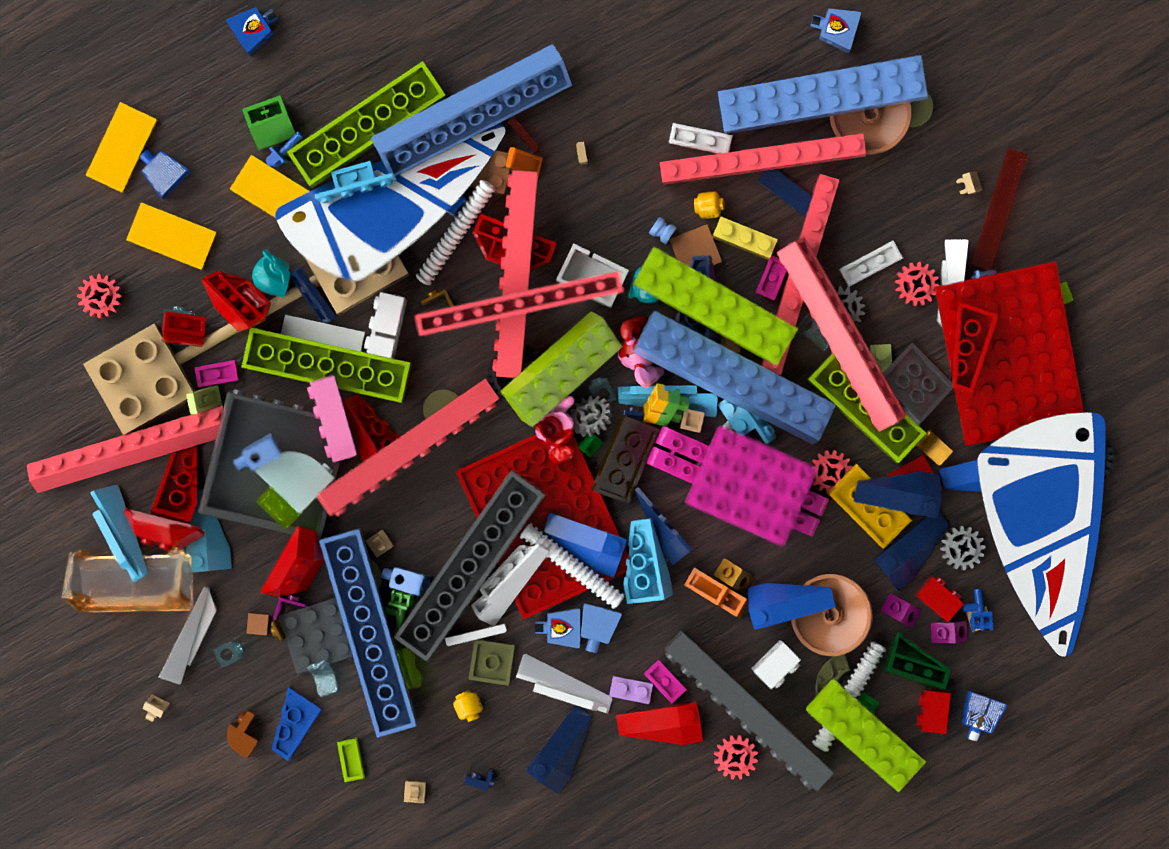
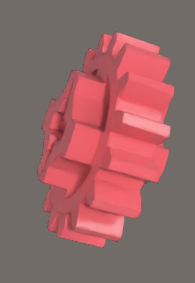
M917 262L916 267H914L913 263H909V269L903 266L902 271L904 273L898 272L896 274L900 280L894 281L895 284L899 285L895 292H901L898 298L905 297V304L912 301L913 306H916L917 302L922 306L925 305V299L928 302L932 301L930 295L936 296L934 288L939 285L935 284V281L939 278L937 276L933 277L934 269L931 271L927 270L928 264L921 267V262ZM911 271H919L916 276L908 275ZM926 275L929 278L930 286L926 283ZM919 279L921 287L914 290L915 284L912 281ZM903 283L907 284L908 292L905 291ZM918 292L926 294L923 297H914Z
M98 274L97 279L91 275L89 282L83 280L85 286L78 288L82 291V294L77 295L78 298H82V301L78 304L80 306L85 305L83 312L87 313L90 311L91 317H94L97 313L98 318H102L103 314L106 317H110L109 311L116 313L115 305L121 306L118 298L123 297V295L118 294L121 287H115L117 281L112 280L109 282L110 276L106 275L103 279L102 274ZM99 283H105L110 288L103 289ZM91 287L92 290L89 296H87L88 290ZM98 292L104 294L101 297L102 300L95 299L98 296ZM113 296L112 302H111L110 305H109V304H108L109 299H110V297ZM96 303L101 310L94 309L90 305Z
M828 450L825 451V456H822L820 453L817 454L818 461L812 459V463L815 464L814 468L817 469L813 477L815 481L812 485L819 484L818 490L822 491L825 488L826 494L834 486L825 485L823 482L831 480L836 485L841 480L840 471L844 468L845 475L853 467L847 465L850 459L843 460L844 454L841 453L837 456L836 450H833L832 455L829 454ZM833 458L838 460L839 462L836 464H830V462L827 459ZM821 464L822 474L818 476V467ZM828 467L831 469L835 468L834 477L827 476Z
M730 735L729 741L723 738L724 744H717L720 750L714 752V755L718 756L714 763H720L717 768L718 771L724 770L723 776L726 777L730 774L732 780L735 778V775L742 779L743 773L749 776L748 770H755L752 764L758 763V759L754 758L758 752L752 751L755 745L753 743L748 745V738L742 741L741 735H738L737 739ZM732 744H741L744 747L734 748ZM726 749L728 754L727 758L723 761L722 755L724 750ZM733 753L741 754L738 762L736 760L731 761ZM749 753V762L746 765L744 760L745 756ZM731 766L739 767L740 770H731L729 768Z

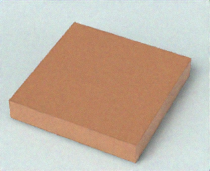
M707 224L669 239L677 260L688 267L690 266L692 256L710 255L713 266L722 262Z

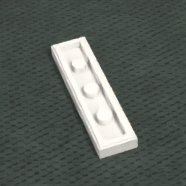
M285 315L281 332L282 335L360 352L365 332L289 315Z

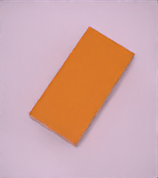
M510 147L505 167L515 171L536 172L539 177L543 158Z

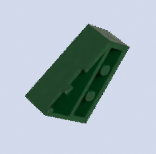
M900 632L894 633L883 673L939 691L945 690L951 669L905 638Z

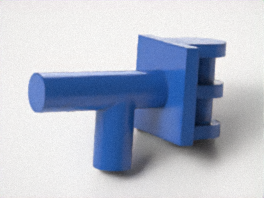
M297 131L281 149L280 147L271 146L269 149L272 153L267 157L266 163L269 166H281L283 163H291L292 161L287 156V151L295 147L304 137L302 133Z
M975 589V603L963 604V611L972 612L970 618L972 631L976 629L984 631L987 628L993 630V612H985L982 589Z

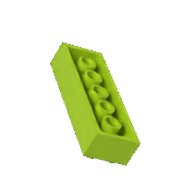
M590 312L503 388L501 393L519 418L533 427L619 351L622 345L603 317Z
M833 353L807 379L814 388L828 401L834 403L835 407L895 463H899L926 434L908 416L878 431L877 427L873 425L868 411L862 406L857 392L852 388L848 376L841 369V364L836 355Z
M833 678L806 707L811 716L898 792L926 763L921 756Z

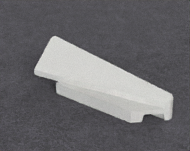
M945 240L946 261H942L940 285L964 280L968 240ZM938 308L937 322H938L939 325L942 327L941 318H940V313H939V308Z
M539 544L531 547L519 545L480 588L483 596L471 605L478 619L495 626L549 551Z
M208 586L203 588L159 675L160 678L181 684L186 666L192 664L217 612Z
M527 654L523 655L516 677L535 683L534 692L590 710H598L604 713L609 712L612 697Z

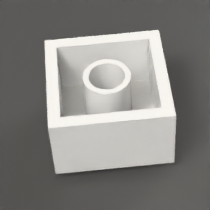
M779 640L751 669L771 689L774 686L778 688L785 681L783 677L788 672L792 674L800 666L798 664L800 659Z

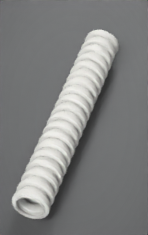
M480 180V185L476 186L477 190L472 192L473 196H469L470 200L465 202L466 206H463L462 211L458 212L459 216L454 218L455 222L452 221V226L447 228L448 232H445L444 237H441V242L437 243L438 247L433 249L434 252L430 253L431 257L426 259L427 263L424 262L423 268L419 269L420 273H417L416 277L423 284H432L431 280H435V275L439 274L438 270L443 268L442 265L446 264L445 260L450 258L449 254L452 255V250L457 248L456 244L460 243V239L464 237L463 234L467 233L466 229H469L471 227L470 224L474 223V218L478 217L477 213H481V208L485 207L484 203L489 201L488 197L491 198V193L496 191L495 187L486 180Z
M532 523L527 525L520 534L521 539L524 537L526 539L525 542L529 541L531 546L539 544L549 551L546 558L550 557L551 561H555L557 566L560 565L562 570H567V574L571 573L572 578L575 576L577 578L576 581L580 580L582 585L585 584L587 586V589H592V593H597V597L601 596V600H606L607 604H611L613 609L619 605L624 598L623 593L620 594L618 589H613L614 586L608 585V581L604 582V578L600 579L598 577L599 574L595 575L593 570L590 571L588 569V566H583V562L579 563L578 558L574 559V555H569L568 551H564L562 546H557V542L553 543V539L549 540L547 538L548 535L544 536L543 532H539L537 527H532Z
M870 641V647L867 646V652L863 653L865 656L860 658L861 663L857 664L858 668L854 669V675L851 674V680L848 679V685L844 686L845 690L855 699L861 695L860 691H863V686L867 685V679L870 680V674L874 673L872 670L877 668L876 664L880 662L879 658H882V653L886 652L885 647L874 641ZM822 725V730L819 729L820 733L815 736L816 740H813L812 743L819 749L828 752V746L832 745L831 741L835 740V737Z

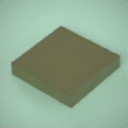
M479 639L474 640L469 680L509 686L515 645Z

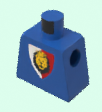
M254 7L227 19L226 22L250 56L273 35L268 25L278 20L272 9L261 15L258 9Z

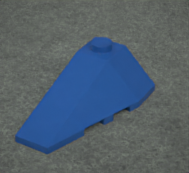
M990 457L988 459L989 465L1008 466L1010 463L1008 458ZM978 459L938 469L943 489L982 492Z
M549 513L543 532L595 572L614 578L627 539Z
M768 582L748 587L749 613L754 630L837 607L831 587L774 584Z

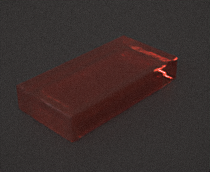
M513 117L508 121V125L529 150L536 155L540 151L538 144L516 118Z

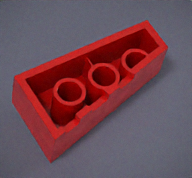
M958 301L952 387L973 393L999 314Z

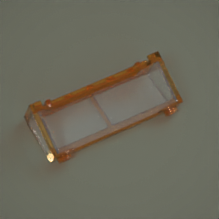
M173 548L168 551L167 555L143 556L148 574L140 580L133 582L127 569H122L115 556L93 557L85 550L69 552L62 599L78 613L193 610L194 604L191 556L182 548Z

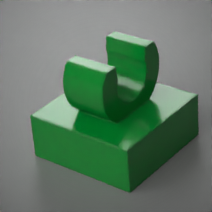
M588 433L582 442L578 439L576 440L579 445L578 448L590 458L603 444L597 436L593 434L590 437Z
M861 691V695L857 697L858 701L873 713L879 702Z

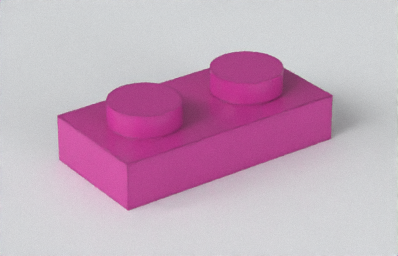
M771 255L755 292L773 301L787 271L779 258Z
M236 360L194 367L198 388L239 380Z
M659 659L644 673L671 704L686 691V688Z

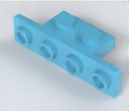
M368 161L332 171L335 189L315 194V199L318 202L329 203L334 201L333 198L341 196L346 198L352 196L353 192L360 190L361 192L371 191L374 186H390L393 184L392 181L397 179L394 173L375 178L372 162Z
M725 399L717 404L737 434L744 436L755 428L766 444L777 438L773 427L766 420Z

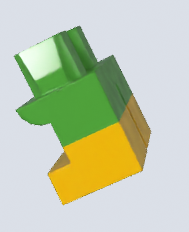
M657 383L644 405V422L666 427L670 421L679 423L682 419V410L687 411L689 408V398L680 396V389H676L674 392L665 390V385Z

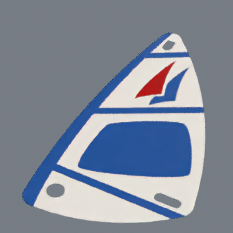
M500 124L492 126L397 175V180L392 181L393 184L390 186L381 187V185H378L368 192H361L360 190L353 192V195L350 197L342 198L339 196L333 198L334 201L329 203L318 202L315 199V194L335 189L334 182L331 181L282 205L277 209L275 218L286 238L308 260L339 277L351 281L361 280L407 248L448 211L487 164L505 135V127ZM494 132L495 138L488 141L481 140L482 136ZM382 160L372 164L375 178L389 174ZM296 212H304L306 214L304 221L296 223L292 220ZM354 255L360 267L358 272H353L350 267L348 257Z
M1097 413L1064 414L1032 422L1003 436L983 450L978 456V470L983 501L999 556L1024 608L1041 634L1060 656L1070 655L1075 646L1088 597L1099 537L1105 473V420ZM1082 427L1089 431V438L1084 442L1078 441L1076 438V431ZM990 457L1008 458L1010 463L1008 466L989 465L988 459ZM1062 630L1067 632L1066 644H1058L1059 633Z

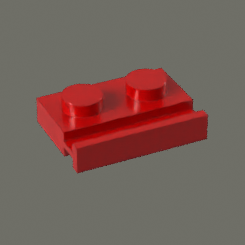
M165 311L161 341L202 347L204 344L203 337L206 317Z

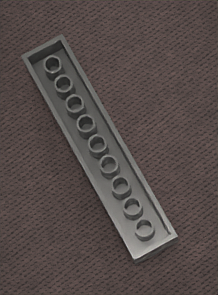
M512 470L394 638L425 661L430 660L547 493L517 471Z
M682 630L665 647L667 651L666 657L674 664L676 662L682 665L681 671L689 678L694 676L697 679L695 681L696 685L704 692L708 689L712 693L710 695L711 699L719 706L723 703L727 707L725 711L734 720L739 718L742 721L740 725L749 734L754 732L757 735L755 739L764 748L769 746L772 749L770 751L771 754L779 762L784 760L786 762L785 766L794 776L799 774L801 776L800 780L809 790L814 788L818 791L834 774L822 760Z

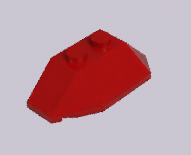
M480 214L473 234L485 259L501 265L502 257H506V249H503V236H507L508 228H504V222ZM533 234L530 271L550 262L557 244L556 242Z
M220 270L202 278V283L214 308L237 331L249 329L266 320L271 302L248 279L225 274V272Z
M127 508L124 509V514L134 535L146 546L152 547L153 544L159 545L160 549L171 551V549L180 550L205 534L198 526Z
M297 526L260 591L262 594L279 598L309 589L325 561L315 530Z

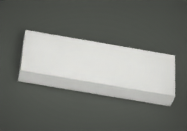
M673 123L669 144L721 154L729 152L733 135Z
M893 240L839 270L846 284L850 287L903 259Z
M506 623L446 637L445 640L446 644L451 646L505 633L507 627Z

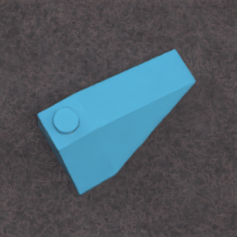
M204 489L197 490V506L191 523H186L198 526L205 532L203 537L186 546L188 573L232 569L231 548L217 517L198 512Z
M652 519L631 521L628 543L629 555L626 559L627 571L626 577H624L627 604L664 600L673 595L670 574Z

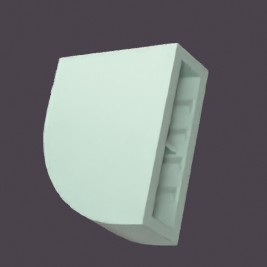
M282 451L280 457L254 470L298 513H301L316 498V495L334 479L331 475L333 471L325 463L321 465L312 457L294 451Z

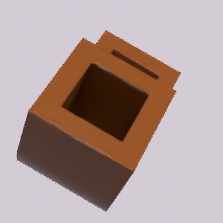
M251 709L246 713L244 711L241 713L237 720L239 726L232 722L227 730V740L231 748L247 759L260 741V738L247 731L257 714Z

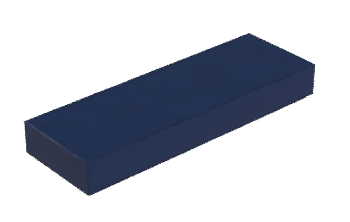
M777 169L764 171L758 182L806 217L812 196Z
M302 268L293 269L290 272V279L320 321L326 323L336 318Z

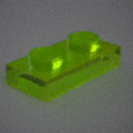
M268 487L255 501L285 530L300 516L272 487Z
M407 647L397 650L408 689L422 686L420 682L422 681L421 673L416 669L414 663L416 661L414 652Z

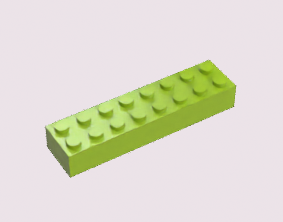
M422 61L287 151V153L309 186L313 188L330 177L332 171L342 169L375 147L371 137L447 99L446 95Z
M655 247L651 250L632 284L774 366L778 365L797 331L796 327Z
M250 328L242 368L309 383L310 381L334 375L338 389L400 403L404 402L412 366L410 362Z

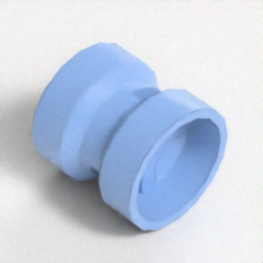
M659 217L649 234L653 237L660 236V241L666 244L677 227L672 224L667 226L665 219Z

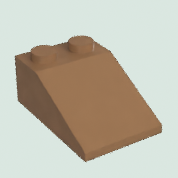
M495 150L487 164L468 188L477 190L476 186L480 185V180H486L496 189L491 194L505 197L508 175H510L511 169L505 167L508 153Z

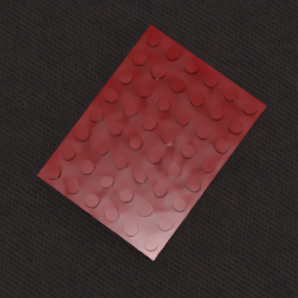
M1055 261L935 286L951 376L953 372L958 301L999 314L973 393L954 388L965 446L1000 439L1020 427L1041 419L1064 414L1084 413Z
M536 434L456 471L477 518L512 470L517 471L547 493L499 561V567L519 545L531 547V543L529 541L525 542L526 539L524 537L521 539L520 534L530 523L533 524L532 527H537L539 532H543L549 513L620 536L601 494L591 489L594 479L573 435L564 446L573 447L575 450L574 454L570 459L558 465H554L549 459L550 445L540 440ZM625 547L614 578L627 571L626 559L628 558V553ZM545 557L514 600L523 619H526L589 589L586 588L585 584L582 585L580 580L576 581L577 578L575 576L572 578L571 573L567 574V570H562L560 565L557 566L555 561L552 562L550 557ZM593 572L595 575L599 574L598 577L600 579L604 578V582L613 579V577Z

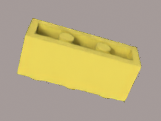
M720 217L712 236L714 239L766 260L770 259L778 240L723 217Z

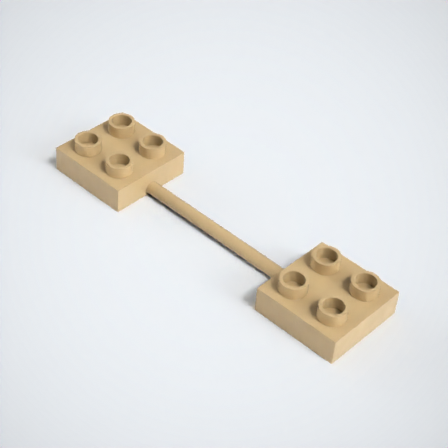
M354 255L349 256L348 262L352 271L358 272L360 267ZM398 255L358 281H351L332 274L305 257L315 274L309 280L315 288L322 287L338 315L409 276ZM296 286L286 291L283 298L276 296L269 300L271 307L268 315L303 296ZM229 323L204 337L202 347L188 346L174 354L169 343L161 341L163 333L159 325L153 324L83 365L122 434L126 435L135 432L188 401L186 394L195 392V389L181 364L240 331H237Z

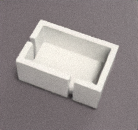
M573 244L556 278V282L560 284L619 271L621 284H623L629 270L596 254H593L592 258H590V251ZM618 293L592 298V300L611 309Z
M381 292L379 297H375L373 308H375L376 313L375 317L371 316L369 323L372 333L370 337H366L364 346L367 349V353L394 359L407 303L405 298Z

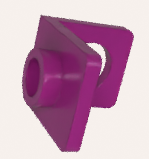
M892 593L889 594L881 608L882 612L910 628L913 627L921 613L920 609ZM914 611L912 619L908 621L909 614Z
M288 595V598L279 597L273 620L279 619L283 602L301 607H307L308 603L301 602L300 597Z
M967 622L931 623L932 643H960L967 641ZM960 626H961V628H962V636H961V637L959 636V627H960Z

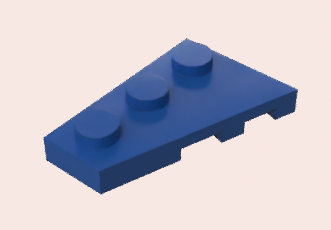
M288 687L285 704L281 711L280 723L277 727L271 750L287 761H290L323 709L291 687Z

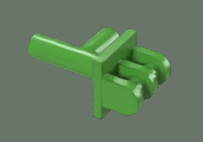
M393 588L391 601L388 602V605L397 607V609L386 606L385 612L387 615L396 617L395 631L398 632L404 624L405 610L415 605L416 601H414V594L398 591Z

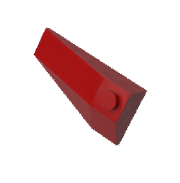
M358 393L342 401L363 462L401 437L399 433L395 434L388 427L389 424L385 420L381 421L375 415V410Z
M197 445L171 454L151 509L152 515L181 523H191L197 506Z
M696 701L616 715L620 736L680 745L703 742Z

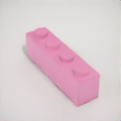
M334 375L310 381L311 387H307L310 399L315 398L317 406L313 407L316 419L320 418L322 422L319 430L322 439L326 438L328 446H324L327 458L332 457L333 462L357 456Z

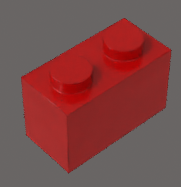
M930 576L914 595L944 621L949 622L964 604L960 601L962 597L954 590L951 592L945 588L946 583L938 576L936 578Z
M923 689V694L920 693L919 706H922L921 714L917 715L919 730L946 734L951 693Z

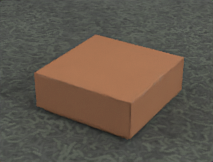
M248 613L247 634L268 635L269 615Z

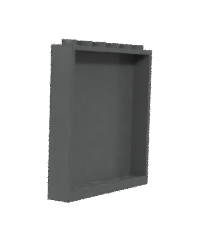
M234 390L233 393L228 392L198 512L292 535L297 526L315 530L319 540H321L327 511L317 497L301 513H298L254 470L252 471L250 466L239 472L233 462L243 456L242 449L272 433L281 448V452L294 451L308 455L321 465L325 463L333 471L331 475L334 479L324 488L326 489L335 482L340 460L333 462L332 457L327 458L324 446H328L326 438L322 439L319 427L322 426L321 419H316L314 410L312 413L305 411L304 406L293 404V408L285 406L286 402L274 399L273 403L266 402V397L254 395L253 398L245 397L246 392ZM258 453L251 454L253 458L260 457Z

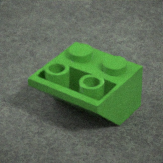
M281 95L242 109L258 150L290 140L296 133Z

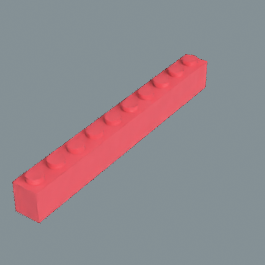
M856 134L660 162L662 183L667 185L866 157L864 135Z
M513 171L512 175H508V187H511V195H507L506 208L510 209L509 216H505L504 228H508V234L503 236V249H506V257L501 259V269H505L504 278L500 277L499 290H503L502 296L528 291L538 178V173ZM526 313L500 318L496 321V330L500 331L499 339H495L494 351H498L497 359H493V371H496V376L516 378L522 373Z
M819 174L799 237V239L806 238L815 256H817L839 183V179ZM788 274L776 317L795 327L803 300ZM790 344L778 365L774 366L763 359L761 366L780 376Z
M803 237L778 251L777 254L779 255L780 262L787 269L791 281L800 292L801 299L808 306L812 318L816 320L820 327L821 334L828 341L832 353L836 355L841 364V369L846 373L852 388L860 397L862 406L868 411L873 425L877 427L878 431H881L907 416L806 238Z
M619 271L422 313L415 315L419 335L421 336L623 292Z
M484 379L318 493L316 497L330 516L334 513L336 516L347 510L345 506L351 501L353 504H356L364 498L362 495L367 490L370 493L381 486L379 484L380 481L385 478L389 481L397 475L396 470L401 467L405 470L414 463L412 459L418 455L422 458L431 452L429 448L432 445L436 444L438 447L447 441L445 436L451 432L453 435L464 429L462 425L467 421L470 424L480 418L479 413L484 409L486 412H489L496 407L495 402L499 397L487 380Z
M224 407L212 408L27 464L29 482L36 492L40 493L216 440Z

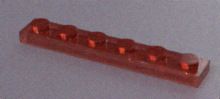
M1007 149L970 265L991 271L1028 154Z

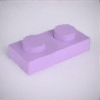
M613 676L609 696L649 704L653 683Z

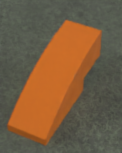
M696 568L692 570L684 586L738 618H741L748 606V599Z

